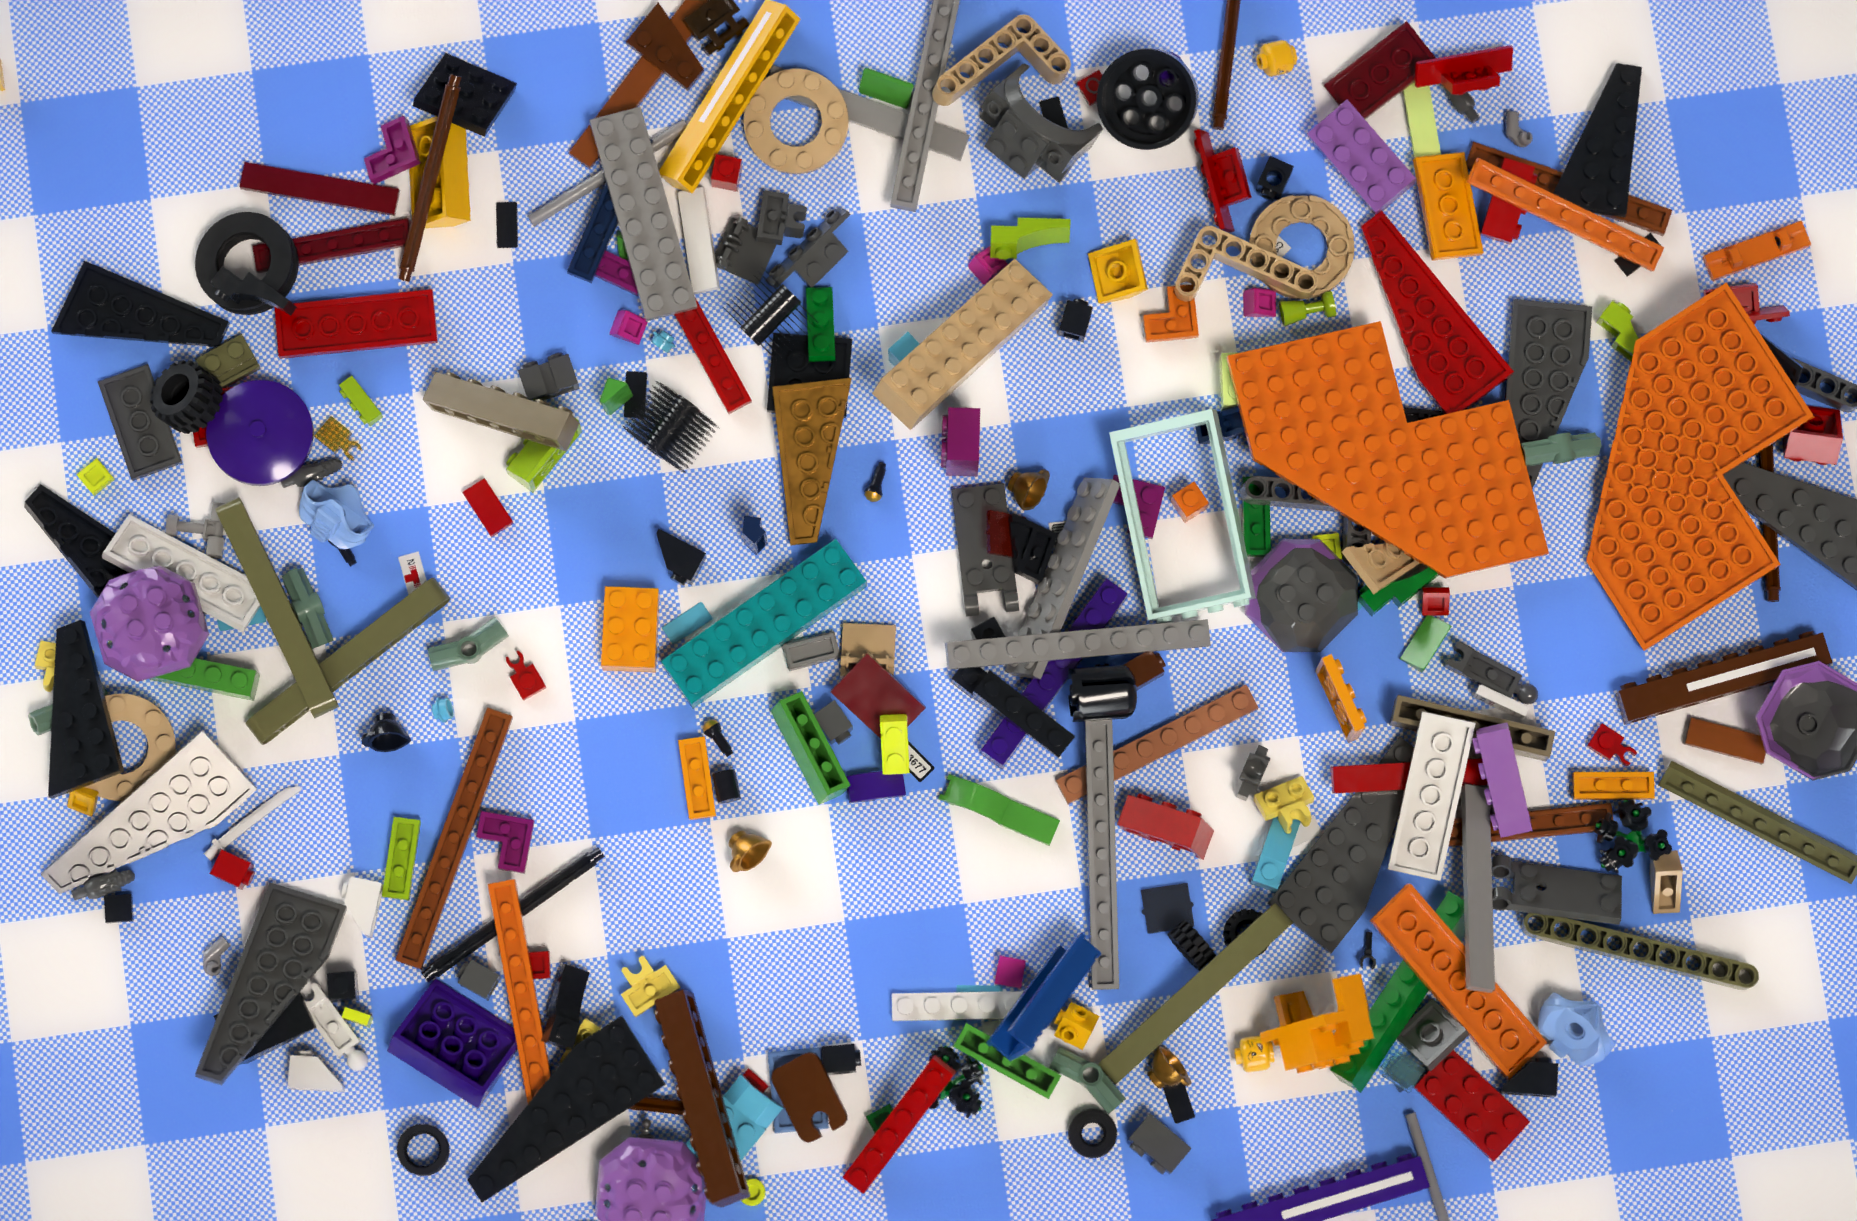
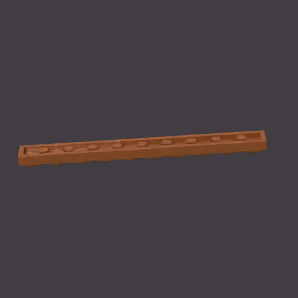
M487 707L395 961L420 970L423 968L512 723L513 716Z

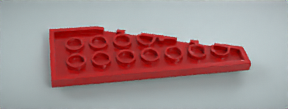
M1380 211L1361 226L1362 234L1417 381L1444 414L1468 409L1513 375L1514 371L1383 211Z

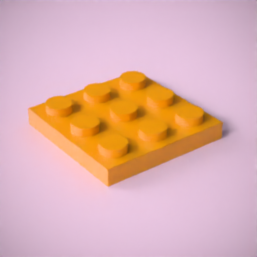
M1332 654L1321 658L1315 672L1347 742L1350 743L1359 738L1365 729L1364 723H1367L1362 709H1357L1353 702V699L1356 698L1351 685L1349 683L1345 684L1342 678L1344 670L1339 659L1334 660Z

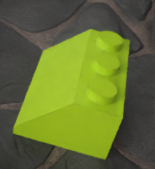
M580 423L568 449L582 433ZM525 439L523 441L525 446L519 453L514 452L508 459L506 470L508 475L534 493L567 451Z

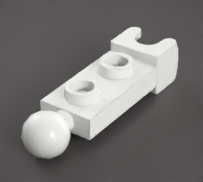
M316 982L312 983L311 988L315 996L311 1001H305L304 999V1002L313 1018L316 1029L338 1058L345 1054L348 1056L347 1065L351 1070H363L368 1064V1057L365 1052L355 1049V1046L361 1041L342 1018L332 1002L329 1001L321 987Z

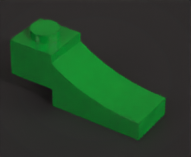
M1428 567L1409 578L1392 582L1375 594L1365 585L1360 590L1362 595H1360L1358 601L1372 617L1391 600L1400 608L1422 590V587L1427 586L1439 575Z

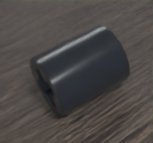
M735 769L712 774L718 804L730 803L741 799Z

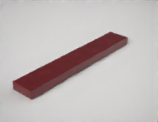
M244 162L239 186L242 190L390 216L396 215L400 189L248 162Z
M408 218L298 237L292 240L298 252L300 266L405 247L410 223ZM266 244L252 246L257 273L267 272L271 262L270 249Z

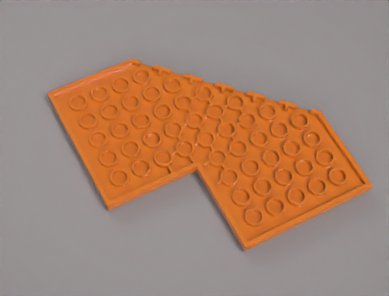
M1727 282L1635 341L1634 353L1628 372L1625 393L1619 412L1616 433L1586 562L1643 651H1646L1781 565L1723 475L1814 418V415Z
M1381 321L1232 354L1226 357L1252 460L1260 465H1264L1292 485L1303 489L1308 495L1321 503L1329 505L1340 512L1339 514L1357 525L1360 524L1386 543L1399 548L1412 559L1425 564L1436 571L1438 575L1446 579L1549 554L1509 400L1407 423Z

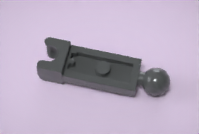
M1460 641L1456 642L1454 650L1461 655V661L1448 659L1444 664V667L1509 698L1512 697L1513 693L1517 694L1519 701L1523 704H1532L1538 698V690L1534 685L1519 684L1522 677L1521 674L1475 651V649Z

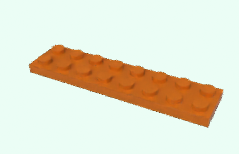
M1407 883L1369 920L1450 1015L1470 1034L1468 1036L1506 1079L1510 1080L1547 1043L1496 982L1495 990L1492 993L1466 989L1465 946L1412 884Z

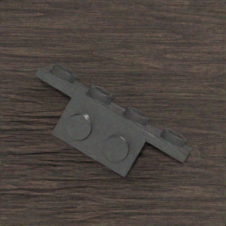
M839 207L829 211L824 217L825 221L819 227L810 230L806 235L807 239L800 246L792 248L787 255L788 258L782 264H778L770 270L769 274L771 276L767 280L774 287L778 288L795 271L808 287L813 288L849 252L833 232L851 214Z

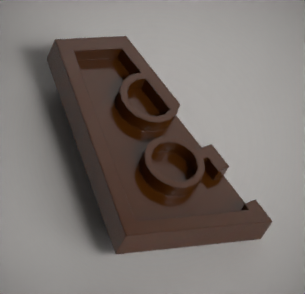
M659 2L626 41L627 46L687 91L704 72V68Z

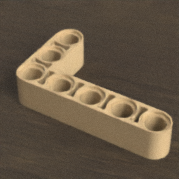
M1025 14L1019 15L942 74L936 82L932 96L938 105L948 106L1018 51L1050 84H1060L1064 81L1071 67V61L1032 17ZM1017 28H1022L1027 33H1021L1017 30ZM998 43H1004L1008 48H1003ZM1034 47H1040L1044 52H1038ZM979 58H986L989 63H984ZM1052 66H1058L1062 71H1056ZM960 72L967 73L970 78L963 77ZM941 87L950 89L951 93L944 92Z
M1205 226L1199 231L1177 277L1174 291L1176 297L1181 301L1193 300L1197 296L1214 259L1302 299L1310 298L1315 293L1318 278L1309 269L1219 228ZM1207 235L1212 236L1216 243L1210 246L1203 243L1202 238ZM1234 246L1238 248L1240 254L1234 257L1227 254L1226 249ZM1258 257L1262 259L1264 265L1258 268L1254 267L1250 260ZM1201 259L1205 266L1201 269H1196L1191 265V261ZM1282 268L1287 271L1288 276L1282 279L1278 278L1274 274V270ZM1301 279L1309 280L1312 287L1306 290L1302 289L1298 281ZM1189 282L1193 285L1194 289L1191 292H1184L1181 290L1180 284Z

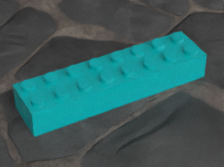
M834 539L661 660L662 667L692 709H694L781 648L783 644L791 641L865 589L867 581L837 539Z

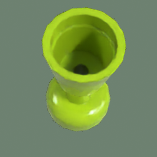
M1332 291L1324 292L1321 296V301L1307 304L1303 300L1279 301V310L1284 327L1306 319L1307 314L1323 311L1329 318L1336 317V306Z

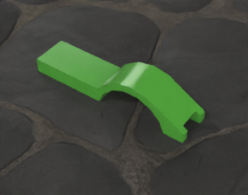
M950 774L948 775L949 785L945 794H940L938 800L971 810L989 818L1002 827L1050 846L1060 820L1010 800L987 787Z

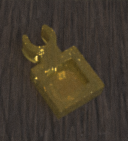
M332 416L314 435L319 442L334 454L341 448L346 457L351 461L355 460L349 454L351 448L356 447L361 452L363 451L357 442L348 440L352 432Z

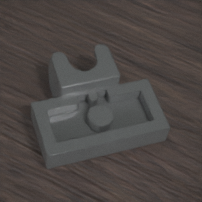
M763 190L756 241L782 245L783 235L802 238L805 225L796 221H804L806 219L807 207L789 204L788 206L789 194Z
M1258 745L1255 754H1249L1239 777V780L1243 782L1236 796L1237 798L1246 801L1249 795L1254 797L1270 761V757L1266 756L1268 748Z

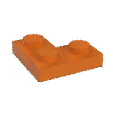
M1192 284L1180 285L1181 290L1184 292H1191L1194 289ZM1175 286L1167 287L1169 312L1143 315L1146 343L1198 338L1195 298L1187 302L1181 301L1175 295Z

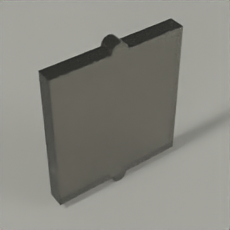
M1188 883L1141 890L1144 908L1142 914L1145 915L1148 934L1171 931L1183 920H1186L1192 927H1195L1192 914L1194 904L1190 902Z

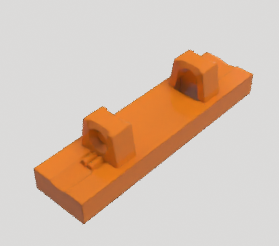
M1799 221L1706 254L1702 258L1713 282L1806 249L1812 244L1803 222ZM1775 237H1779L1781 241L1780 249L1777 245Z

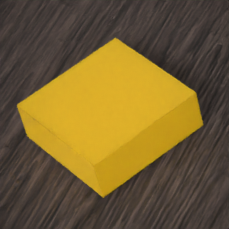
M85 787L69 793L67 807L92 817L96 810L99 792Z

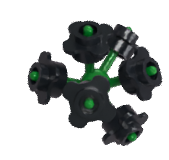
M1624 800V802L1618 804V810L1613 812L1614 815L1619 814L1620 821H1622L1624 827L1632 830L1628 835L1617 831L1618 822L1612 820V814L1609 812L1605 815L1604 819L1600 818L1595 825L1594 832L1597 833L1596 841L1598 843H1602L1604 840L1611 841L1617 836L1614 840L1615 846L1613 849L1609 848L1606 851L1601 849L1599 851L1602 855L1599 858L1601 867L1605 868L1607 872L1612 870L1613 873L1617 874L1619 873L1618 868L1621 866L1631 867L1634 864L1633 859L1636 858L1638 852L1648 853L1651 860L1657 861L1660 856L1668 855L1672 851V846L1667 840L1668 834L1666 830L1660 829L1657 834L1652 833L1647 837L1642 834V830L1648 826V816L1652 814L1649 807L1641 808L1643 803L1635 804L1634 800Z
M948 1046L932 1050L929 1062L936 1055L956 1072L961 1068L963 1074L952 1081L950 1080L930 1109L937 1108L939 1100L949 1097L951 1104L956 1106V1111L965 1113L966 1118H969L971 1114L976 1116L977 1112L982 1109V1101L978 1099L980 1093H973L971 1085L977 1081L980 1085L984 1084L981 1078L984 1075L983 1066L977 1060L972 1062L969 1056L965 1057L967 1063L961 1066L960 1063L956 1062V1060H959L958 1053Z

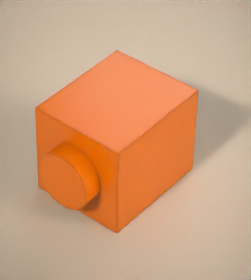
M1195 481L1173 494L1170 500L1184 523L1205 511L1209 505V502Z

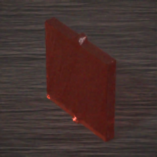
M993 510L987 511V530H985L987 535V554L1013 559L1008 518L1011 514Z

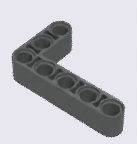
M1794 359L1804 367L1802 373L1807 378L1806 383L1798 382L1796 389L1800 394L1843 412L1849 413L1857 409L1856 384ZM1820 383L1830 385L1831 393L1822 392ZM1845 393L1853 394L1856 398V403H1848L1844 397Z
M1252 476L1240 488L1242 500L1249 504L1338 512L1313 497L1310 501L1303 499L1301 488L1292 485L1282 478ZM1249 484H1254L1259 488V496L1250 493ZM1275 487L1284 489L1286 493L1285 498H1279L1275 494ZM1343 516L1341 554L1346 547H1363L1365 544H1370L1371 531L1363 526L1360 532L1354 530L1352 521ZM1342 554L1343 561L1346 564L1351 565L1349 561L1346 559V557Z

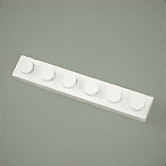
M1024 991L892 993V1021L1004 1019Z

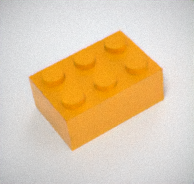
M605 586L601 655L603 671L656 673L660 605L659 588Z

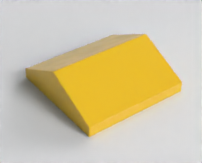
M1137 239L1088 253L1099 304L1130 299L1148 290Z

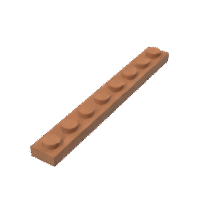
M1247 685L1114 750V781L1258 710V706ZM1086 765L1056 780L1068 805L1087 796Z

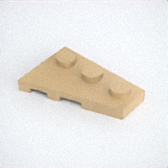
M1386 542L1377 545L1373 543L1365 544L1363 547L1357 548L1350 546L1342 551V554L1373 594L1421 564L1404 554L1399 548Z

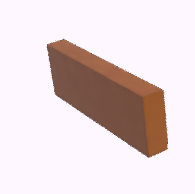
M1690 718L1684 745L1761 765L1764 763L1766 752L1761 735Z

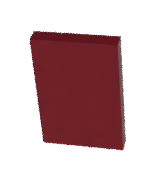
M868 652L830 691L880 739L881 715L907 714L908 727L926 708L920 700Z

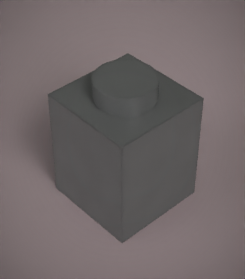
M835 700L814 714L831 745L835 742L839 745L852 736L850 732L853 730V725Z
M472 959L469 964L464 963L457 974V977L460 978L458 981L460 986L487 1001L502 978L499 974Z

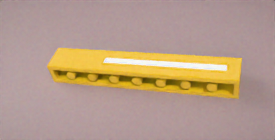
M765 0L659 170L660 176L672 187L692 194L716 154H718L801 20L787 5L772 0Z

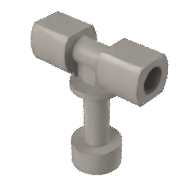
M213 502L211 519H205L204 524L179 521V515L168 514L165 534L176 537L178 531L203 534V540H208L206 555L211 558L223 559L225 539L222 538L223 525L215 508L225 503Z

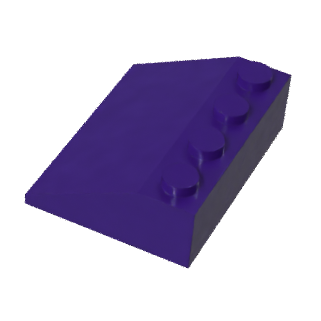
M435 978L393 1034L387 1051L476 1108H479L518 1048L515 1031L512 1026Z

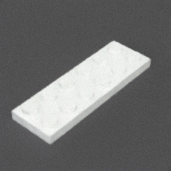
M130 514L102 554L104 560L129 573L140 569L163 566L194 582L202 611L243 633L260 608V604L246 575ZM182 596L184 602H189L190 598L188 596Z
M1422 711L1388 870L1441 881L1475 722Z

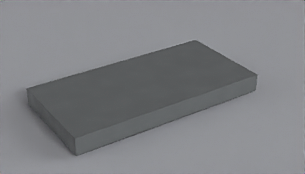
M148 364L98 381L132 481L183 463L171 427L157 418L151 410L150 397L153 396L151 390L156 384Z

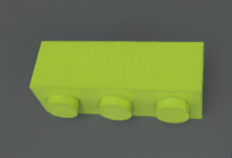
M352 375L339 384L340 394L344 399L348 398L350 400V407L354 412L358 411L360 413L359 418L364 425L367 423L371 427L383 418L382 413Z

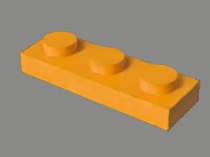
M705 736L678 740L689 820L716 817Z
M1654 772L1572 773L1573 800L1655 799Z

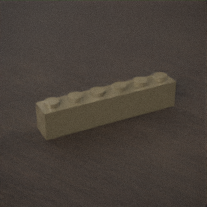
M435 372L422 399L432 411L563 451H567L579 426V422L572 415L573 412L566 407L558 406V408H554L540 399H536L534 402L517 392H513L511 395L497 386L492 385L488 388L474 379L462 380L451 372H446V374Z
M1397 695L1395 698L1389 723L1390 726L1418 732L1421 713L1424 711L1475 722L1472 738H1476V729L1508 722L1515 755L1545 762L1551 756L1556 731Z

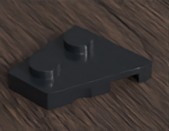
M1013 513L1009 515L1008 523L1014 573L1038 584L1042 582L1058 534Z

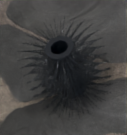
M783 284L766 301L762 299L764 301L762 305L754 299L760 305L758 309L746 299L757 310L755 313L738 299L753 314L740 328L771 356L773 355L762 345L763 341L780 355L765 339L783 321L787 323L785 321L787 317L794 322L789 317L791 313L801 321L793 313L795 309L809 321L797 309L802 302ZM769 337L784 352V350L771 337Z
M657 381L660 387L658 388L660 394H655L652 391L654 399L651 396L649 398L647 395L648 399H651L652 404L648 401L646 412L644 413L640 409V414H643L644 418L634 413V416L639 420L638 422L635 419V424L639 428L637 429L634 424L632 426L629 422V426L633 430L630 431L627 427V432H630L632 437H636L637 441L642 443L653 454L666 462L668 461L673 467L675 466L676 469H680L683 472L682 467H679L678 463L685 467L684 459L686 462L688 460L691 464L690 459H687L684 455L686 453L688 457L690 456L693 459V455L689 453L688 449L696 454L697 451L694 448L692 450L691 445L698 449L696 443L697 440L700 444V439H697L698 435L707 442L704 434L706 433L707 436L709 434L707 430L705 432L704 427L706 429L708 427L711 431L712 427L709 424L713 427L715 425L716 428L718 425L715 422L713 424V421H710L708 416H704L703 412L701 413L690 401L681 395H676L666 385L664 387L661 383L660 386V383Z

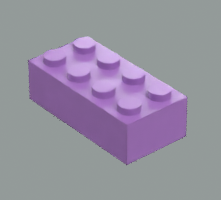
M1348 99L1307 133L1308 139L1374 215L1384 211L1417 183L1416 177Z

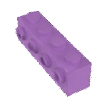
M1508 722L1476 729L1477 737L1472 738L1475 754L1481 753L1483 763L1478 764L1481 779H1487L1489 789H1484L1487 805L1493 804L1495 814L1490 815L1493 830H1499L1501 838L1532 831Z

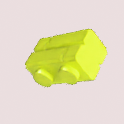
M907 714L881 715L880 732L883 774L910 773Z

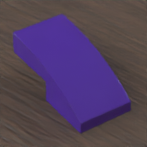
M883 771L846 776L850 783V787L847 789L849 803L869 802L906 795L903 774L885 775Z

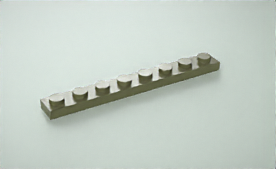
M1671 761L1658 786L1852 884L1857 876V855Z

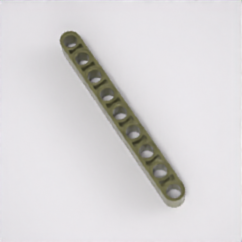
M240 497L215 508L314 719L338 708L339 705Z
M435 578L424 582L319 664L332 692L336 691L450 601L451 598ZM297 682L255 713L245 723L261 745L270 742L310 711Z
M1274 903L1098 1064L1103 1072L1116 1085L1294 922Z
M1528 913L1521 921L1522 932L1531 938L1738 990H1747L1757 984L1759 980L1758 970L1755 966L1748 963L1569 918ZM1535 917L1540 921L1541 928L1539 931H1533L1529 928V918ZM1556 924H1562L1566 927V937L1561 938L1555 934L1554 927ZM1585 930L1592 933V944H1585L1581 940L1580 935L1582 931ZM1609 937H1614L1619 941L1620 947L1617 951L1608 948L1607 939ZM1635 944H1641L1645 947L1646 954L1644 957H1638L1634 954L1633 947ZM1662 950H1666L1671 954L1672 961L1670 964H1665L1660 960L1659 956ZM1688 957H1693L1698 961V969L1696 971H1692L1686 966V959ZM1715 963L1724 967L1725 973L1723 977H1717L1713 974L1712 967ZM1741 970H1745L1750 974L1751 981L1749 984H1744L1739 980V972Z

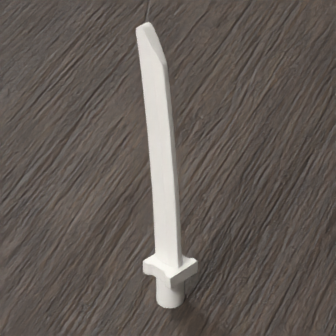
M300 786L285 788L245 817L220 839L217 840L215 838L211 841L213 845L203 854L212 861L221 852V849L226 851L225 848L288 799L301 792L302 788Z

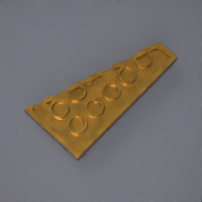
M852 378L772 387L791 546L817 543Z

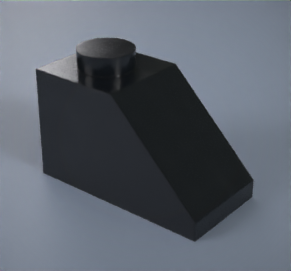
M658 529L656 534L668 574L671 575L670 579L682 586L685 583L692 586L707 559L706 553Z
M1535 1057V1062L1531 1061L1500 1088L1499 1093L1554 1098L1557 1096L1559 1063H1551L1552 1058Z

